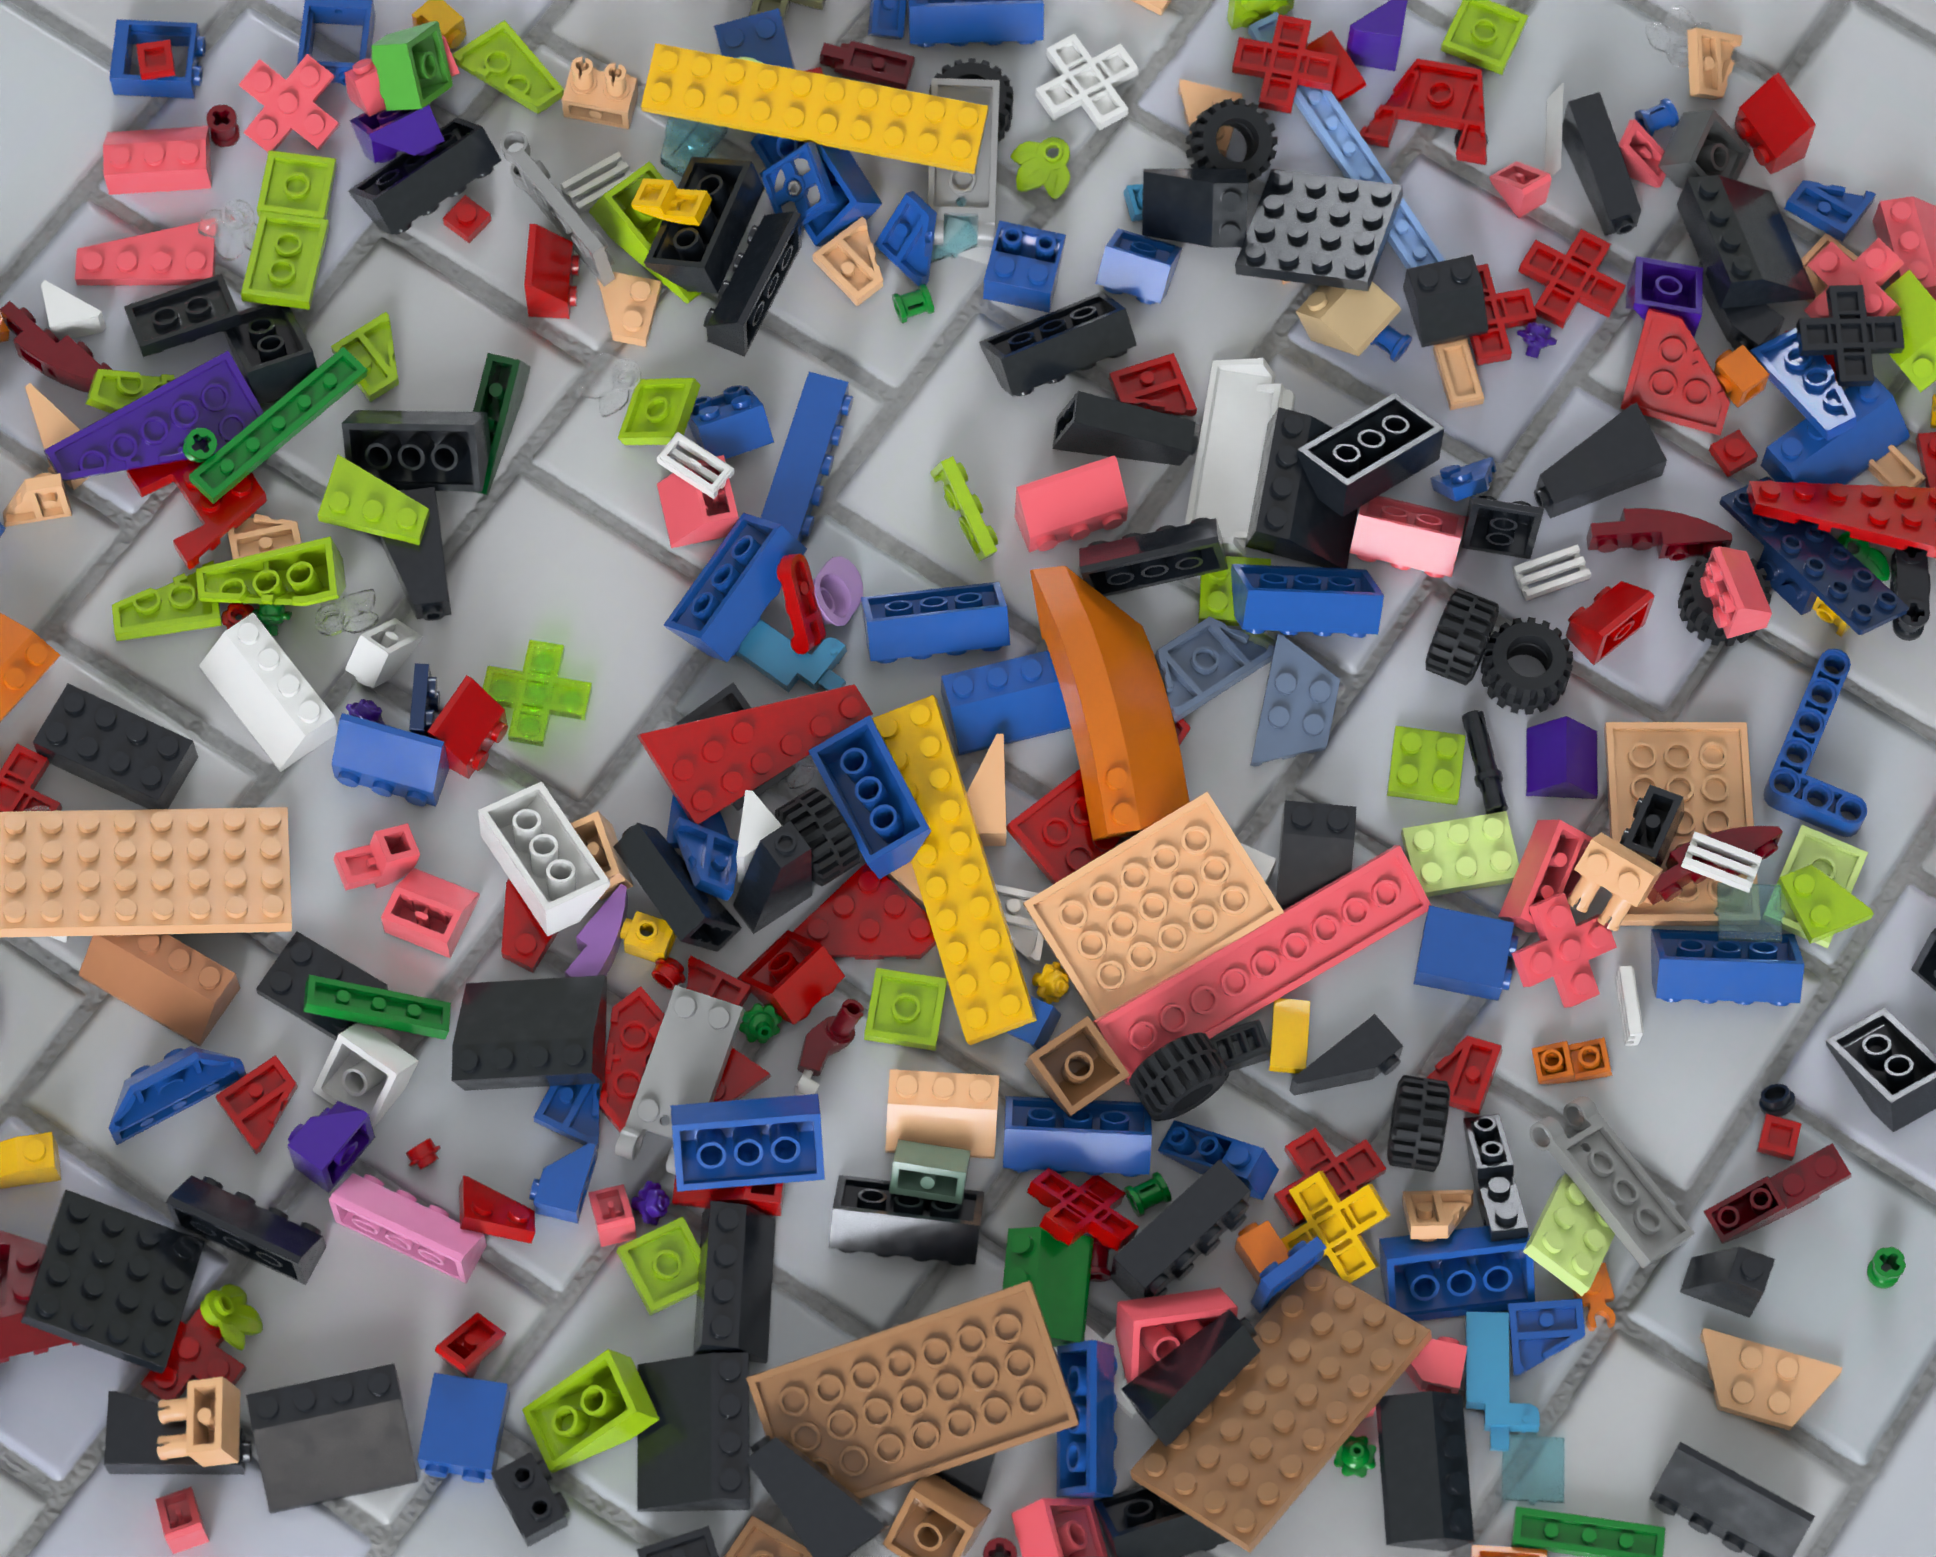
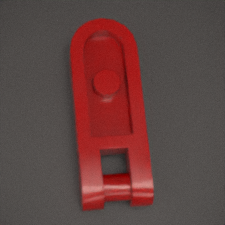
M790 554L783 556L778 564L777 577L782 585L786 600V612L790 616L794 636L791 639V647L796 653L803 655L825 639L826 631L821 611L814 595L815 588L807 559L802 554Z

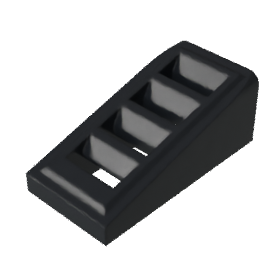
M1260 1019L1219 1033L1210 1039L1220 1056L1218 1047L1224 1045L1228 1060L1224 1062L1230 1071L1260 1063L1270 1058L1271 1049ZM1248 1037H1253L1256 1049H1250ZM1232 1042H1239L1243 1054L1237 1056Z

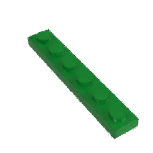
M342 347L189 474V481L214 504L367 376V369L345 347Z

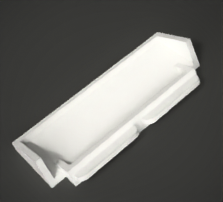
M1264 358L1212 361L1185 525L1190 524L1191 521L1197 518H1216L1221 530L1226 556L1246 557L1247 547L1245 545L1267 426L1278 407L1294 410V393L1291 390L1285 389L1282 383L1274 384L1275 373Z

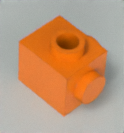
M1744 345L1733 352L1731 349L1726 350L1715 361L1714 373L1728 398L1737 408L1765 389L1770 374Z

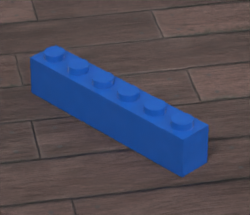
M808 372L761 515L762 519L781 524L800 543L803 536L809 537L811 534L814 516L810 515L813 506H819L821 503L824 486L820 484L823 475H830L834 456H831L830 453L833 445L839 446L844 429V426L840 425L842 416H849L853 403V396L849 395V382L813 372Z

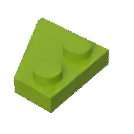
M384 312L331 346L333 354L342 347H345L367 369V376L357 386L370 402L399 385L391 324L387 312Z
M1812 864L1780 877L1777 882L1809 944L1870 920L1874 914L1871 908Z

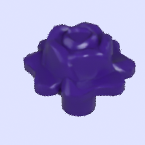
M1535 322L1528 323L1525 330L1517 331V335L1521 336L1528 345L1525 355L1538 358L1542 348L1557 343V340L1551 337V327Z
M361 699L359 703L354 702L353 704L346 705L349 715L386 725L382 721V709L377 707L372 700Z
M647 1181L644 1188L639 1190L638 1196H634L631 1199V1208L634 1211H640L645 1224L650 1223L653 1226L657 1225L660 1218L665 1216L670 1204V1199L665 1191L661 1189V1184L653 1183V1181Z

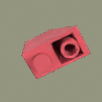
M1438 1337L1437 1340L1431 1339L1405 1371L1419 1391L1458 1394L1467 1346L1460 1345L1457 1339L1451 1337Z

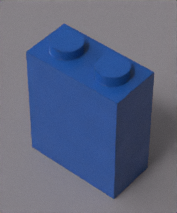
M1429 905L1413 984L1498 1001L1502 989L1509 990L1513 969L1506 968L1508 956L1513 957L1511 953L1516 951L1519 936L1512 935L1514 922Z
M434 1373L417 1458L419 1467L425 1470V1474L440 1478L447 1477V1473L462 1475L463 1480L473 1483H483L484 1479L492 1480L491 1473L496 1471L509 1403L510 1391L508 1384Z

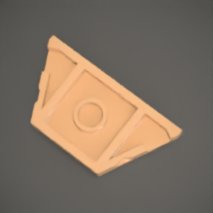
M1703 1328L1701 1331V1343H1704L1708 1359L1707 1368L1710 1379L1714 1384L1717 1410L1789 1431L1820 1398L1832 1382L1839 1377L1842 1371L1840 1366L1711 1329Z

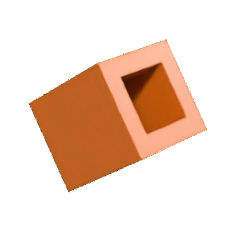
M1268 1220L1259 1226L1256 1222L1251 1223L1238 1233L1239 1237L1236 1240L1235 1251L1257 1285L1261 1281L1260 1273L1267 1266L1275 1261L1280 1265L1289 1258L1287 1255L1289 1251Z

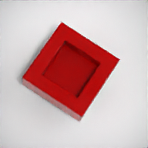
M170 40L136 44L142 80L176 76Z
M466 195L443 217L444 225L468 243L492 221L491 214Z
M1739 429L1711 444L1709 448L1710 454L1727 477L1755 463L1758 458V454Z
M1766 1114L1756 1152L1792 1161L1802 1123Z

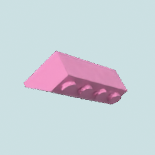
M352 1173L330 1196L329 1203L336 1223L466 1284L487 1246L484 1234L460 1229V1223L450 1219L449 1213L435 1205H430L427 1208L416 1203L417 1199L410 1193L400 1189L395 1193L383 1187L384 1183L381 1180L368 1174L361 1177Z

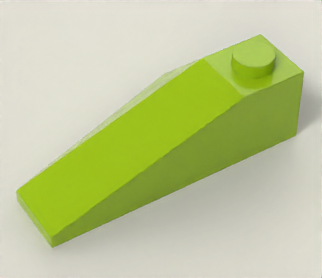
M649 161L603 194L588 212L615 243L688 304L703 292L687 291L647 268L644 264L663 219L639 212L631 206L643 178L664 179Z
M331 536L196 568L198 598L204 602L308 606L338 599L346 588L343 558Z

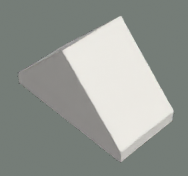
M46 280L42 282L41 289L49 327L59 341L66 335L74 339L102 333L105 330L106 324L102 311Z

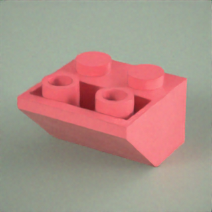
M724 455L716 456L725 462ZM696 460L699 463H701L702 466L709 469L716 475L719 476L721 474V472L711 467L704 461ZM684 465V467H686L687 469H689L690 471H692V472L695 473L696 475L700 476L701 478H703L704 480H706V481L709 482L710 484H713L712 482H710L709 480H707L706 478H704L703 476H701V475L698 474L697 472L693 471L692 469H690L689 467H687L686 465ZM674 473L657 483L671 548L725 538L739 519L729 478L726 480V485L723 489L720 488L718 490V495L715 499L709 497Z
M1722 546L1712 548L1705 571L1700 578V584L1705 597H1710L1713 603V617L1717 627L1723 628L1727 639L1766 628L1772 611L1747 551Z
M413 868L396 885L381 916L384 932L451 958L479 900L480 894Z

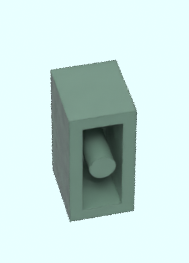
M898 1139L889 1193L962 1204L971 1151Z

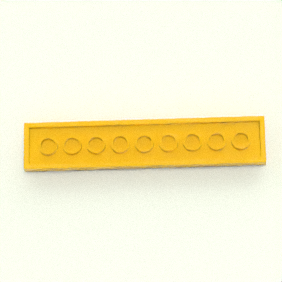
M655 43L641 109L644 112L796 141L815 142L818 145L975 174L989 111L987 105Z
M931 695L872 718L931 829V833L915 854L911 863L966 1042L969 1045H973L1037 1021L937 698Z

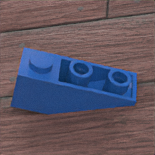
M1177 1120L1173 1121L1158 1148L1159 1153L1201 1175L1220 1159L1251 1190L1250 1197L1260 1200L1264 1199L1279 1171L1264 1148Z

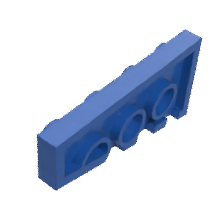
M1796 328L1750 350V353L1770 374L1768 379L1827 441L1857 426L1856 414L1842 387L1835 380V373L1831 365L1827 364L1824 356L1799 355Z

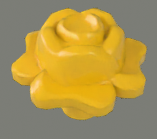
M1054 961L1052 964H1045L1042 973L1036 972L1033 975L1032 984L1038 987L1036 995L1041 997L1044 1002L1052 1004V1002H1059L1060 998L1067 993L1069 978L1061 968L1060 963Z

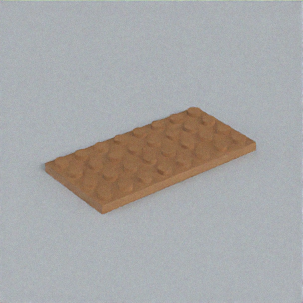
M1318 1264L1293 1283L1254 1327L1258 1335L1253 1340L1261 1351L1171 1444L1165 1447L1158 1438L1130 1470L1132 1480L1249 1553L1254 1550L1432 1339L1431 1330L1351 1283L1342 1280L1339 1276Z
M1031 1280L746 1378L765 1435H769L771 1439L775 1437L786 1439L859 1499L1079 1425L1078 1416Z

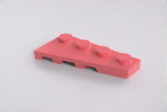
M216 219L77 248L76 284L189 285L215 276L217 238Z

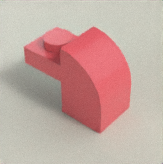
M407 823L375 831L369 845L337 852L333 860L345 890L373 883L376 888H380L407 875L415 867L420 857V852Z

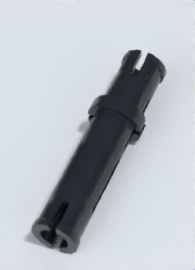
M1478 710L1467 712L1461 719L1475 766V785L1480 788L1485 813L1491 814L1508 810V805L1501 784L1503 775L1498 770L1484 712H1479Z

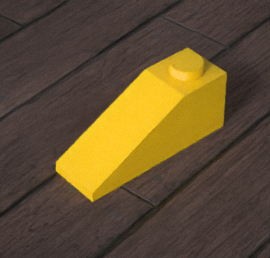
M52 1132L13 1137L0 1142V1189L61 1180L59 1149Z

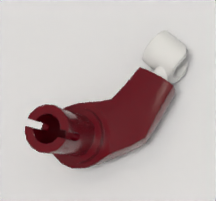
M854 999L845 1000L836 1016L827 1017L806 1035L797 1070L803 1074L794 1088L796 1095L815 1094L820 1084L810 1079L811 1076H820L827 1058L841 1051L853 1041L855 1037L854 1027L864 1015V1008L858 1001Z

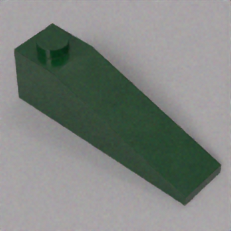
M492 353L487 354L473 412L488 413L490 451L483 490L475 492L489 495L523 399L531 366L521 360Z

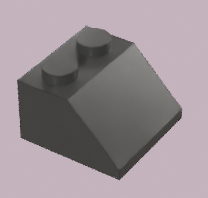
M1714 109L1684 112L1658 167L1676 187L1683 189L1687 178L1721 175L1737 180L1751 150Z

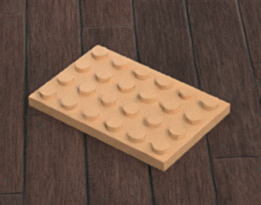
M1747 722L1605 723L1604 738L1610 838L1620 843L1625 829L1631 828L1635 819L1633 818L1635 806L1640 797L1644 798L1649 785L1678 794L1684 798V816L1660 867L1663 869L1661 874L1669 870L1665 864L1670 852L1690 842L1694 832L1708 835L1727 829L1754 826ZM1744 874L1738 875V877L1747 879V876ZM1757 874L1749 893L1709 877L1698 884H1694L1692 881L1682 887L1683 891L1669 902H1665L1662 899L1652 905L1649 899L1646 898L1637 907L1631 905L1620 926H1758L1760 910Z
M1208 792L1023 903L1095 1020L1284 913Z

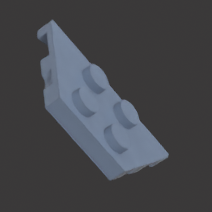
M1208 617L1159 648L1155 654V659L1166 689L1174 723L1271 662L1274 646L1269 645L1268 649L1249 641L1250 635L1238 629H1230L1225 623Z
M1278 634L1276 637L1250 763V766L1254 767L1268 761L1293 758L1302 753L1310 754L1323 751L1328 744L1340 679L1281 634Z

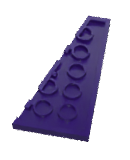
M226 351L44 450V453L56 474H61L63 482L187 460L182 450L184 439L192 430L206 428L214 433L217 439V448L213 453L215 454L264 412L230 352ZM194 438L193 450L196 452L201 449L206 453L204 448L207 442L204 439L197 441Z

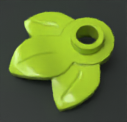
M1049 137L1041 143L1027 141L1020 144L1012 152L1011 159L1021 165L1016 175V185L1019 192L1034 190L1044 185L1046 191L1054 200L1062 196L1071 178L1066 166L1070 160V149L1063 139ZM1056 148L1059 150L1056 157L1049 158L1047 156V152L1050 149Z
M225 1284L220 1290H212L205 1295L204 1300L200 1304L201 1314L207 1323L215 1327L219 1326L222 1337L231 1346L242 1351L245 1347V1335L261 1333L263 1331V1323L258 1312L252 1306L246 1305L247 1294L237 1285Z

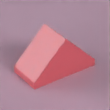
M1631 119L1619 143L1629 177L1655 188L1661 187L1666 175L1658 165L1665 151L1636 119Z
M1518 161L1489 176L1493 186L1518 218L1546 203L1552 181L1550 173Z
M624 1184L588 1192L601 1247L637 1238L634 1217Z
M192 1486L156 1499L164 1536L173 1554L209 1542Z

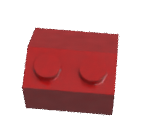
M1780 73L1773 75L1739 107L1734 123L1739 137L1742 140H1746L1753 149L1756 161L1761 166H1765L1771 175L1805 158L1816 123Z
M529 224L524 282L528 317L569 319L570 306H577L578 288L573 286L572 282L573 276H579L580 255H574L572 241L537 224Z
M1620 581L1612 589L1606 586L1595 596V602L1587 609L1583 606L1578 608L1569 617L1566 637L1595 665L1645 625L1655 595L1649 590Z
M466 675L427 731L428 737L444 741L449 768L469 779L475 770L480 771L484 767L489 757L488 751L493 743H499L504 738L508 730L505 709L474 679Z
M787 930L737 979L750 985L751 993L764 1005L772 1004L775 1013L781 1015L783 1020L795 1025L798 1021L805 1019L810 1014L811 1009L823 997L830 995L845 975L824 945Z

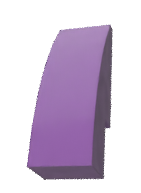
M622 883L576 936L577 948L581 953L565 971V977L607 975L620 947L622 941L620 932L627 918L628 894L627 887Z

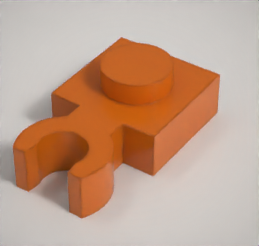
M1602 1263L1590 1289L1581 1296L1572 1289L1574 1299H1582L1583 1307H1588L1589 1312L1586 1317V1326L1590 1332L1596 1329L1595 1316L1601 1315L1605 1317L1609 1328L1614 1326L1616 1320L1614 1311L1606 1305L1607 1302H1612L1615 1296L1606 1263Z

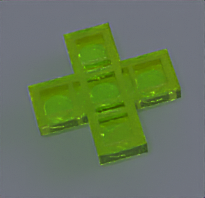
M529 639L523 671L487 666L483 689L502 707L514 708L508 733L509 741L544 747L551 715L586 720L592 693V683L559 677L565 653L564 645Z

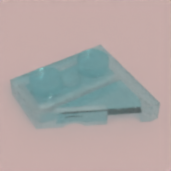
M669 116L665 130V142L662 146L661 164L683 177L691 157L707 158L728 133V127Z

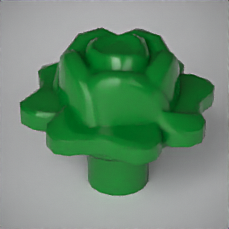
M259 604L258 609L252 611L271 636H277L278 625L292 617V612L285 611L284 605Z
M756 1003L749 1011L744 1013L743 1022H741L739 1030L746 1034L749 1043H753L758 1039L761 1044H764L770 1037L780 1032L778 1024L781 1023L782 1017L775 1013L772 1004H767L763 1007L760 1003Z
M1350 1435L1336 1451V1457L1333 1461L1334 1466L1342 1467L1341 1471L1345 1477L1356 1475L1364 1478L1367 1475V1469L1372 1470L1376 1467L1374 1455L1377 1448L1373 1444H1368V1438L1364 1435L1359 1437Z

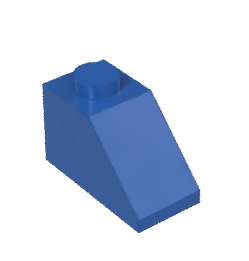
M588 1143L543 1168L541 1178L534 1179L529 1199L534 1201L536 1214L579 1223L598 1157L596 1144Z

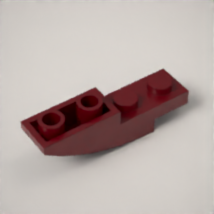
M9 301L0 309L7 327L17 336L13 341L18 356L47 377L68 387L89 393L96 371L98 369L112 370L105 362L100 365L93 359L92 351L82 341L76 343L68 335L59 341L49 329L42 330L35 324L36 319L25 307L19 309Z
M1624 508L1620 521L1591 523L1586 537L1588 550L1609 553L1619 548H1633L1634 550L1642 551L1657 546L1658 559L1669 558L1671 561H1682L1688 557L1695 556L1707 558L1712 548L1718 546L1730 548L1733 540L1732 533L1702 519L1682 513L1648 508Z
M1747 826L1722 830L1706 836L1763 857V860L1771 856L1779 848L1777 844L1783 831L1779 826ZM1690 842L1670 852L1665 864L1669 870L1660 874L1647 897L1652 905L1662 899L1665 902H1669L1676 898L1683 891L1682 887L1693 881L1694 884H1698L1707 878L1681 867ZM1694 855L1692 857L1694 860L1736 876L1741 874L1731 869L1717 866L1713 862Z
M1831 1143L1770 1178L1766 1176L1704 1211V1214L1721 1243L1724 1244L1819 1199L1820 1194L1852 1176L1834 1144Z

